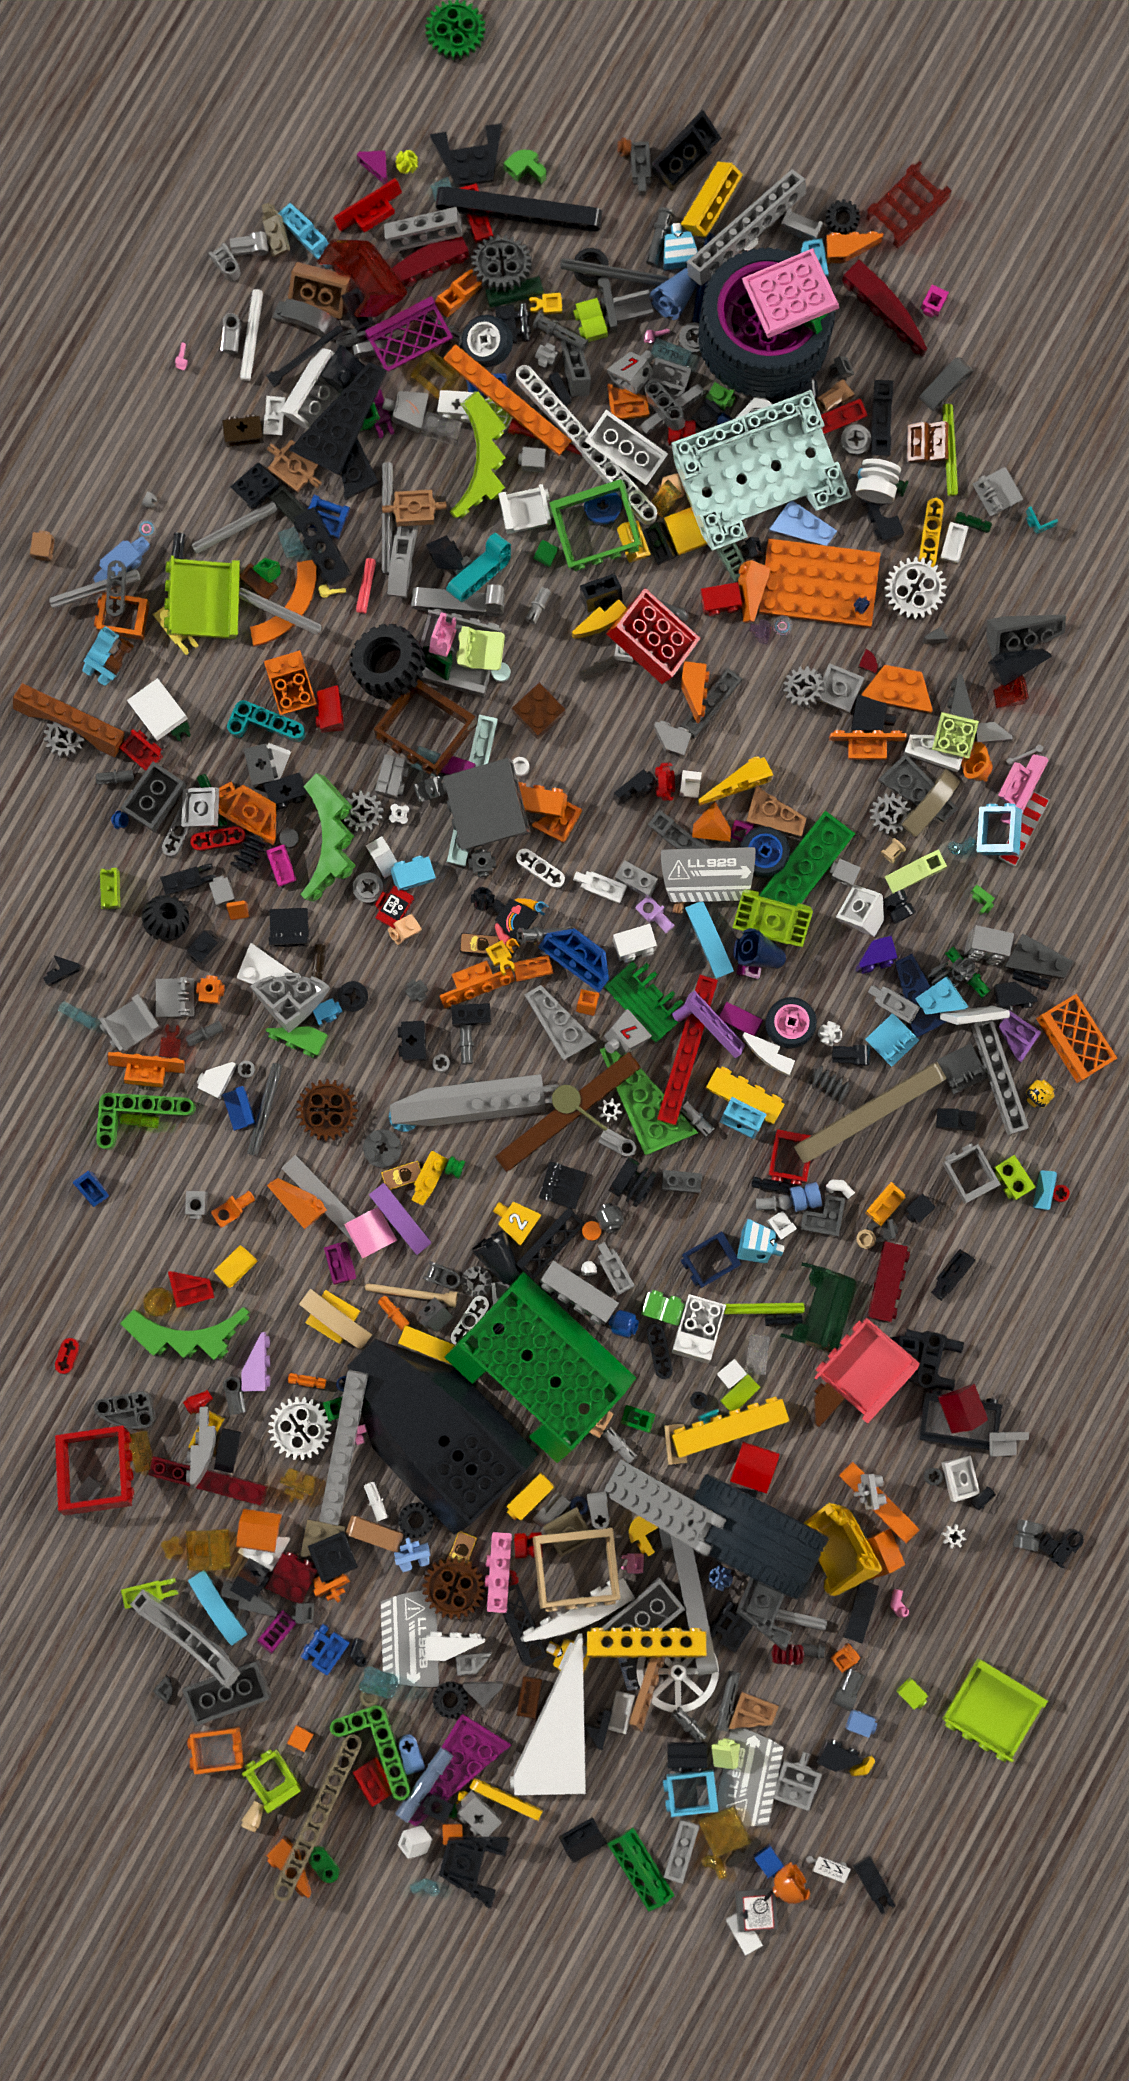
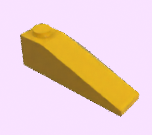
M757 756L749 759L748 763L698 800V805L701 806L754 788L756 785L760 786L771 782L773 773L765 757L759 758Z

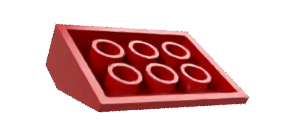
M646 588L639 593L606 633L661 684L674 676L701 639Z

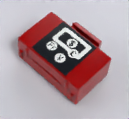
M395 885L390 893L382 892L375 903V906L379 909L375 917L376 920L395 929L394 923L405 916L414 901V896L404 890L398 891ZM384 896H386L387 898H386V900L384 901L382 907L379 906L380 903L382 902Z

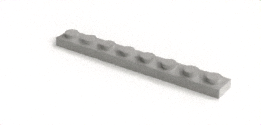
M348 1370L319 1519L320 1522L337 1526L340 1524L368 1374L353 1370Z

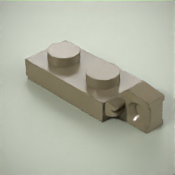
M266 203L262 205L264 214L262 220L271 256L276 258L291 249L282 216L275 210L273 204Z

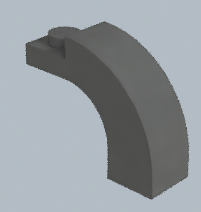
M286 299L285 302L279 301L272 317L277 322L294 323L303 326L321 338L341 324L339 320L325 311L293 299Z

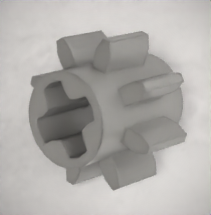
M548 342L546 346L540 345L535 355V358L539 359L538 365L545 368L549 364L553 366L558 352L555 351V346Z

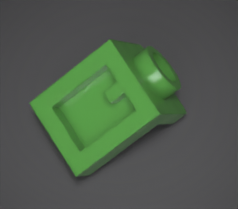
M715 382L705 400L708 398L710 401H715L720 409L725 411L727 406L731 407L736 399L734 397L735 390H728Z
M976 885L970 892L973 895L972 898L979 904H985L979 911V914L982 915L984 912L988 914L994 906L992 902L995 898Z

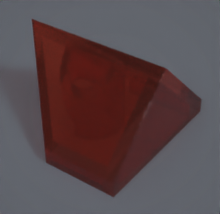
M1023 675L1005 686L1000 685L997 689L993 690L996 708L1022 705L1029 699L1026 680Z

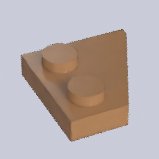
M741 1691L728 1728L772 1725L779 1706Z

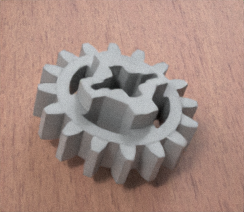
M809 666L805 670L799 667L798 672L792 670L793 675L786 676L789 681L783 683L787 687L783 691L785 694H788L786 696L788 701L791 700L794 706L798 703L799 708H802L803 704L809 708L811 702L816 705L815 699H822L820 693L825 692L824 688L821 687L825 685V682L821 680L823 678L821 674H817L816 669L811 671ZM811 678H813L816 681V684L811 682ZM792 690L797 692L798 697L793 694Z
M53 721L52 725L47 723L49 730H44V733L48 737L43 738V740L49 742L46 747L48 749L52 748L51 752L53 754L58 751L59 757H62L63 753L70 757V752L76 755L77 748L82 750L80 743H85V740L81 738V735L69 728L62 727L57 722ZM56 729L55 736L52 737L53 732H54V730ZM61 730L66 734L68 743L63 739ZM77 736L76 741L73 744L74 737ZM64 745L67 748H59V746Z
M360 791L359 796L352 793L353 798L347 797L346 800L351 805L357 801L358 804L349 810V814L344 819V822H350L348 825L350 829L355 826L356 832L360 828L363 830V833H366V828L373 831L372 826H379L377 820L383 819L379 815V813L384 812L383 808H378L382 804L381 801L375 802L377 796L374 795L371 798L370 792L363 795L362 791ZM365 800L371 802L374 805V807L368 806ZM361 808H364L365 811H368L364 813V816H361V814L359 813L361 811ZM371 816H374V818H373L370 822L367 823V820H368ZM351 817L359 819L360 824L356 823Z
M886 793L884 794V799L878 797V803H872L875 809L869 810V813L873 814L869 819L870 821H875L873 828L876 826L880 827L879 833L885 830V835H888L889 831H892L893 835H895L896 829L900 832L903 831L901 824L907 818V813L911 809L905 807L908 803L907 801L901 802L902 796L896 799L895 793L891 797H888ZM884 804V810L878 813V808ZM888 810H890V813H894L892 818L889 815L886 816ZM902 816L901 822L896 824V818ZM881 821L886 822V823L888 824V826H886V825H884L883 823H881Z

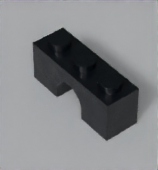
M860 498L862 505L866 506L868 510L866 514L869 523L874 525L875 530H873L875 539L880 541L881 545L903 537L904 530L898 515L886 518L880 513L879 509L885 504L874 503Z

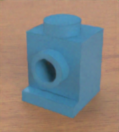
M333 998L320 1003L313 1010L320 1027L323 1026V1021L326 1020V1023L337 1019L336 1016L343 1012L339 1002H334Z

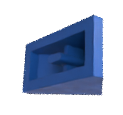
M87 1171L73 1181V1184L93 1207L109 1197L106 1190L91 1171Z

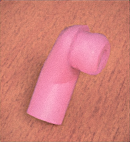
M894 1589L890 1607L898 1617L905 1618L908 1616L909 1610L901 1602L903 1591Z

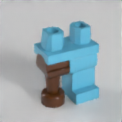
M106 626L100 630L97 639L83 662L85 664L82 670L90 676L94 673L95 669L99 671L101 675L98 678V682L104 686L118 675L123 666L122 659L125 653H130L134 647L127 640L120 639L117 644L118 651L114 655L111 654L110 651L120 635Z

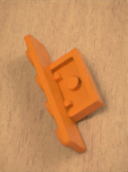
M835 730L834 733H830L829 741H848V760H886L887 741H905L907 734L899 730L891 731V733H883L881 730H875L872 733H864L862 730H855L853 733Z
M486 960L451 974L457 988L440 995L443 1007L446 1009L451 1007V1005L473 999L476 996L514 982L515 978L511 968L504 969L506 976L502 975L501 971L492 974Z
M108 1052L107 1055L110 1066L126 1067L124 1084L163 1088L166 1072L185 1073V1062L178 1058L169 1059L159 1056L123 1054L121 1052Z

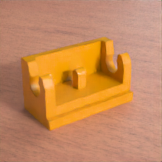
M891 1182L867 1209L865 1214L881 1227L906 1198L905 1194Z

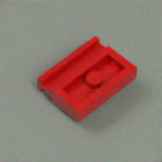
M374 1757L352 1772L353 1777L371 1807L392 1794L386 1773L377 1757Z

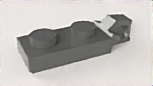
M631 142L633 185H638L639 195H646V184H650L651 180L649 142Z

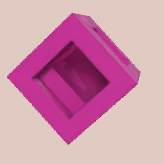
M931 285L921 306V309L924 310L923 314L928 317H938L949 292Z

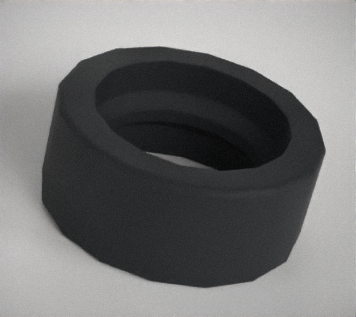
M585 248L574 259L582 261L587 257H594L600 260L602 265L609 266L606 255L596 248ZM574 271L576 279L586 286L598 285L599 278L603 277H588Z

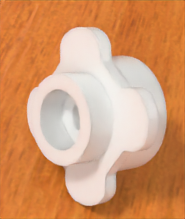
M393 804L389 820L392 823H407L409 807Z

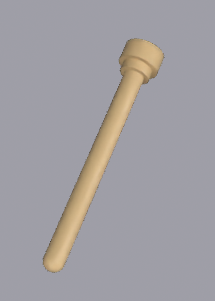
M376 1284L365 1285V1290L370 1292L432 1300L435 1297L438 1301L447 1304L448 1307H456L458 1292L453 1291L439 1294Z

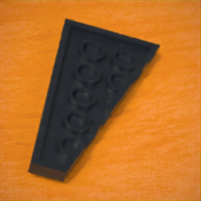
M369 362L351 384L341 392L337 399L325 409L309 429L288 450L340 475L388 371Z

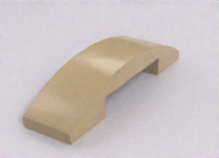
M311 1288L299 1303L300 1306L359 1350L364 1347L372 1336L370 1332L358 1323H355Z

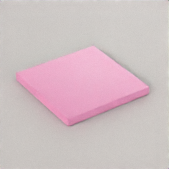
M813 248L742 278L767 338L839 309V304Z

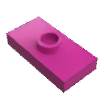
M285 844L266 850L278 887L297 881Z

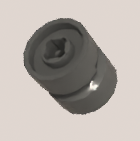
M1018 1519L1016 1530L1019 1533L1014 1536L1013 1546L1038 1552L1040 1541L1037 1537L1042 1534L1043 1524Z

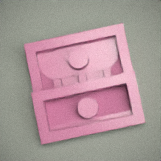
M379 1207L344 1224L362 1258L397 1241Z

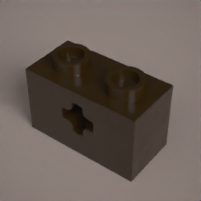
M249 414L244 418L231 416L227 417V420H222L226 447L264 443L260 416Z

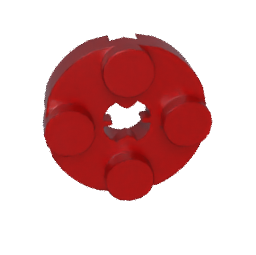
M670 762L661 763L660 767L655 768V776L658 778L659 784L656 787V795L658 798L661 797L663 801H672L674 798L670 797L671 792H675L674 770L670 771L669 766H672Z

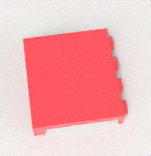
M865 1318L863 1322L859 1320L852 1328L854 1332L850 1336L848 1334L844 1336L840 1341L842 1345L838 1350L834 1348L829 1353L828 1357L830 1359L826 1363L822 1361L815 1369L817 1374L814 1378L817 1380L820 1376L825 1382L829 1383L846 1400L864 1414L862 1419L869 1423L915 1373L920 1363L868 1318Z

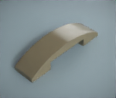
M947 768L934 782L935 785L916 809L912 810L901 824L914 837L937 815L960 783V780Z

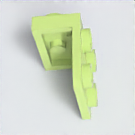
M462 626V630L459 633V650L456 653L457 664L465 668L500 670L505 635L502 632L479 631Z

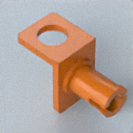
M247 1191L237 1199L231 1196L227 1202L213 1210L211 1215L220 1228H223L242 1214V1209L254 1202L255 1198L250 1191ZM226 1210L229 1213V1218L221 1220L218 1216L219 1211Z

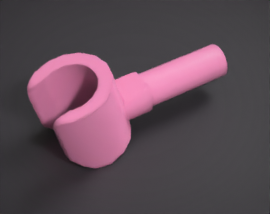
M665 329L655 332L654 330H648L644 335V342L654 343L655 337L669 334L670 330Z
M181 343L179 356L175 359L176 367L181 370H185L188 360L183 359L185 343Z

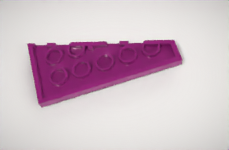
M462 1713L441 1746L450 1752L453 1758L443 1771V1774L439 1775L427 1795L431 1796L435 1792L449 1799L512 1744ZM427 1795L422 1800L421 1806L418 1807L409 1820L414 1826H418L429 1816L424 1813L425 1807L422 1806ZM434 1802L432 1809L435 1811L442 1804Z

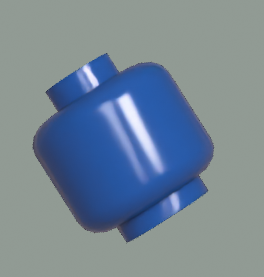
M619 1310L615 1315H611L609 1326H611L613 1334L628 1338L637 1332L639 1321L636 1319L635 1314Z

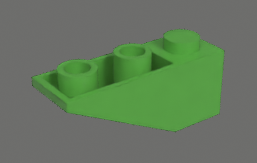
M310 1026L296 1027L289 1033L284 1028L266 1029V1032L269 1033V1038L277 1042L280 1039L287 1042L286 1046L294 1050L297 1047L304 1050L303 1054L311 1058L314 1055L320 1056L329 1037L327 1034Z

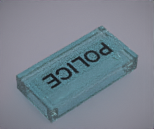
M656 338L651 350L654 359L659 357L684 366L687 365L691 355L690 350Z

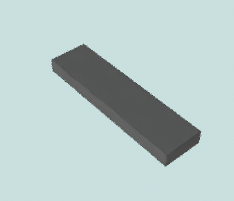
M727 668L707 692L706 700L702 701V705L706 707L704 717H700V723H696L691 712L680 727L689 730L688 733H691V736L696 738L741 683L742 678Z

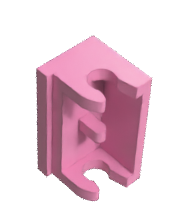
M441 612L431 636L429 652L447 657L457 633L455 629L457 621L453 618L452 623H447L446 614Z

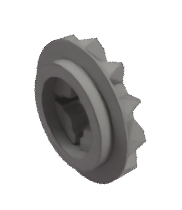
M689 323L680 331V345L684 347L685 351L688 350L692 353L700 352L699 338H697V344L693 340H689L691 339V332L694 336H698L699 323Z
M857 424L848 426L841 436L843 449L848 451L849 454L853 453L856 455L865 452L871 444L869 431L864 426ZM855 433L857 438L861 439V441L858 442L857 447L854 441H850L853 439Z
M366 872L360 874L353 883L354 895L357 899L366 903L378 900L383 892L382 880L374 873ZM363 881L368 885L373 884L371 887L373 894L369 891L363 892L365 889Z
M471 1267L462 1275L461 1286L469 1296H484L491 1288V1275L482 1267ZM479 1273V1280L485 1283V1285H477L475 1290H473V1283L468 1279H475Z

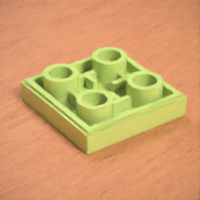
M941 712L932 750L969 758L979 721Z

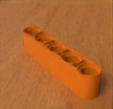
M851 1462L839 1476L856 1492L859 1491L858 1484L861 1483L860 1475L865 1473L854 1462ZM876 1487L877 1494H884L878 1487ZM886 1496L887 1503L873 1511L907 1544L920 1529Z

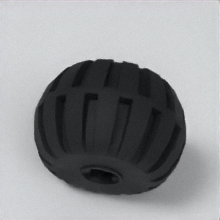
M159 895L152 898L145 905L142 911V924L146 932L150 936L153 935L154 939H161V941L165 942L173 941L186 932L189 926V912L185 904L181 900L178 901V898L174 896L171 898L170 895Z

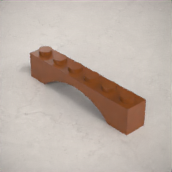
M23 683L13 696L14 710L29 717L44 718L64 725L84 737L98 750L114 758L120 750L119 747L124 743V731Z

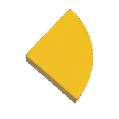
M872 1756L863 1758L862 1763L851 1767L849 1770L852 1776L867 1775L875 1762Z

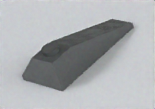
M1003 616L987 620L986 637L992 659L994 656L1004 652L1032 650L1033 646L1041 642L1046 643L1064 634L1066 616Z

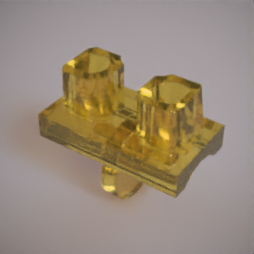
M289 1468L279 1482L294 1488L293 1490L285 1489L284 1493L291 1496L289 1502L293 1503L295 1498L303 1500L304 1495L298 1493V1490L312 1496L316 1490L314 1489L316 1478L306 1474L301 1484L296 1482L299 1471Z

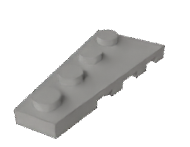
M541 985L524 994L563 1061L596 1042Z

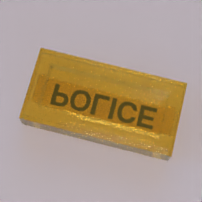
M669 479L664 482L651 501L661 517L668 513L681 492Z
M147 1430L130 1434L132 1442L129 1445L133 1455L135 1472L149 1470L153 1454Z

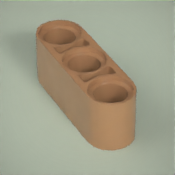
M351 1515L345 1532L348 1536L397 1553L404 1537L402 1532Z

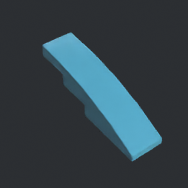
M291 203L279 212L284 225L327 269L341 258L340 253L328 243L327 239L314 227L313 223Z
M697 902L685 907L715 978L733 972L732 965L704 902Z

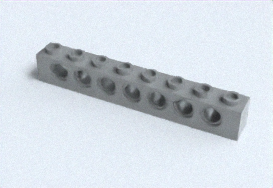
M793 169L790 170L687 261L688 276L702 286L715 274V271L718 267L720 268L721 264L742 251L784 214L788 208L792 207L806 194V179Z

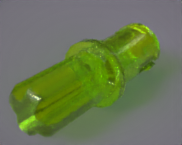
M123 1113L121 1114L120 1123L138 1126V1128L149 1127L158 1129L159 1117L142 1115V1113L140 1115Z

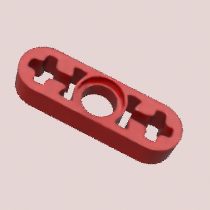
M234 826L196 833L191 837L190 843L196 851L212 850L239 845L245 841L246 833L241 827ZM235 831H238L239 834H242V836H239V840H236L235 837L229 838L230 842H227V836L225 832H228L229 836L235 835ZM222 834L224 837L223 842L215 844L213 842L214 835ZM210 835V846H208V842L202 843L201 847H198L197 844H194V842L197 841V838L200 837L201 840H208L206 836Z

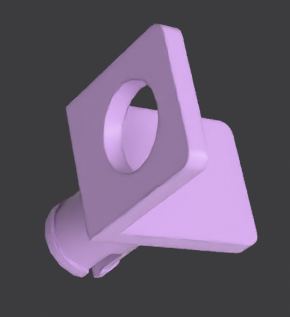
M652 897L650 899L644 898L636 906V910L649 923L655 921L665 933L674 927V924L663 914L664 906L660 907ZM645 903L653 904V912L645 913L643 905Z

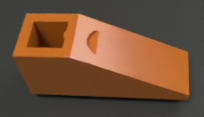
M872 231L867 234L851 232L848 235H841L840 233L827 235L825 241L827 264L846 263L882 242L883 233L878 234V232Z
M684 661L681 688L696 723H700V717L705 715L706 706L702 705V701L707 698L708 688H704V683H708L709 671H706L707 664Z
M286 1836L266 1855L269 1858L267 1860L273 1868L278 1867L282 1870L293 1846V1843ZM299 1849L294 1854L298 1860L301 1859ZM294 1867L286 1870V1877L293 1878L296 1875ZM303 1869L295 1890L300 1896L303 1897L305 1895L309 1898L311 1889L305 1869Z

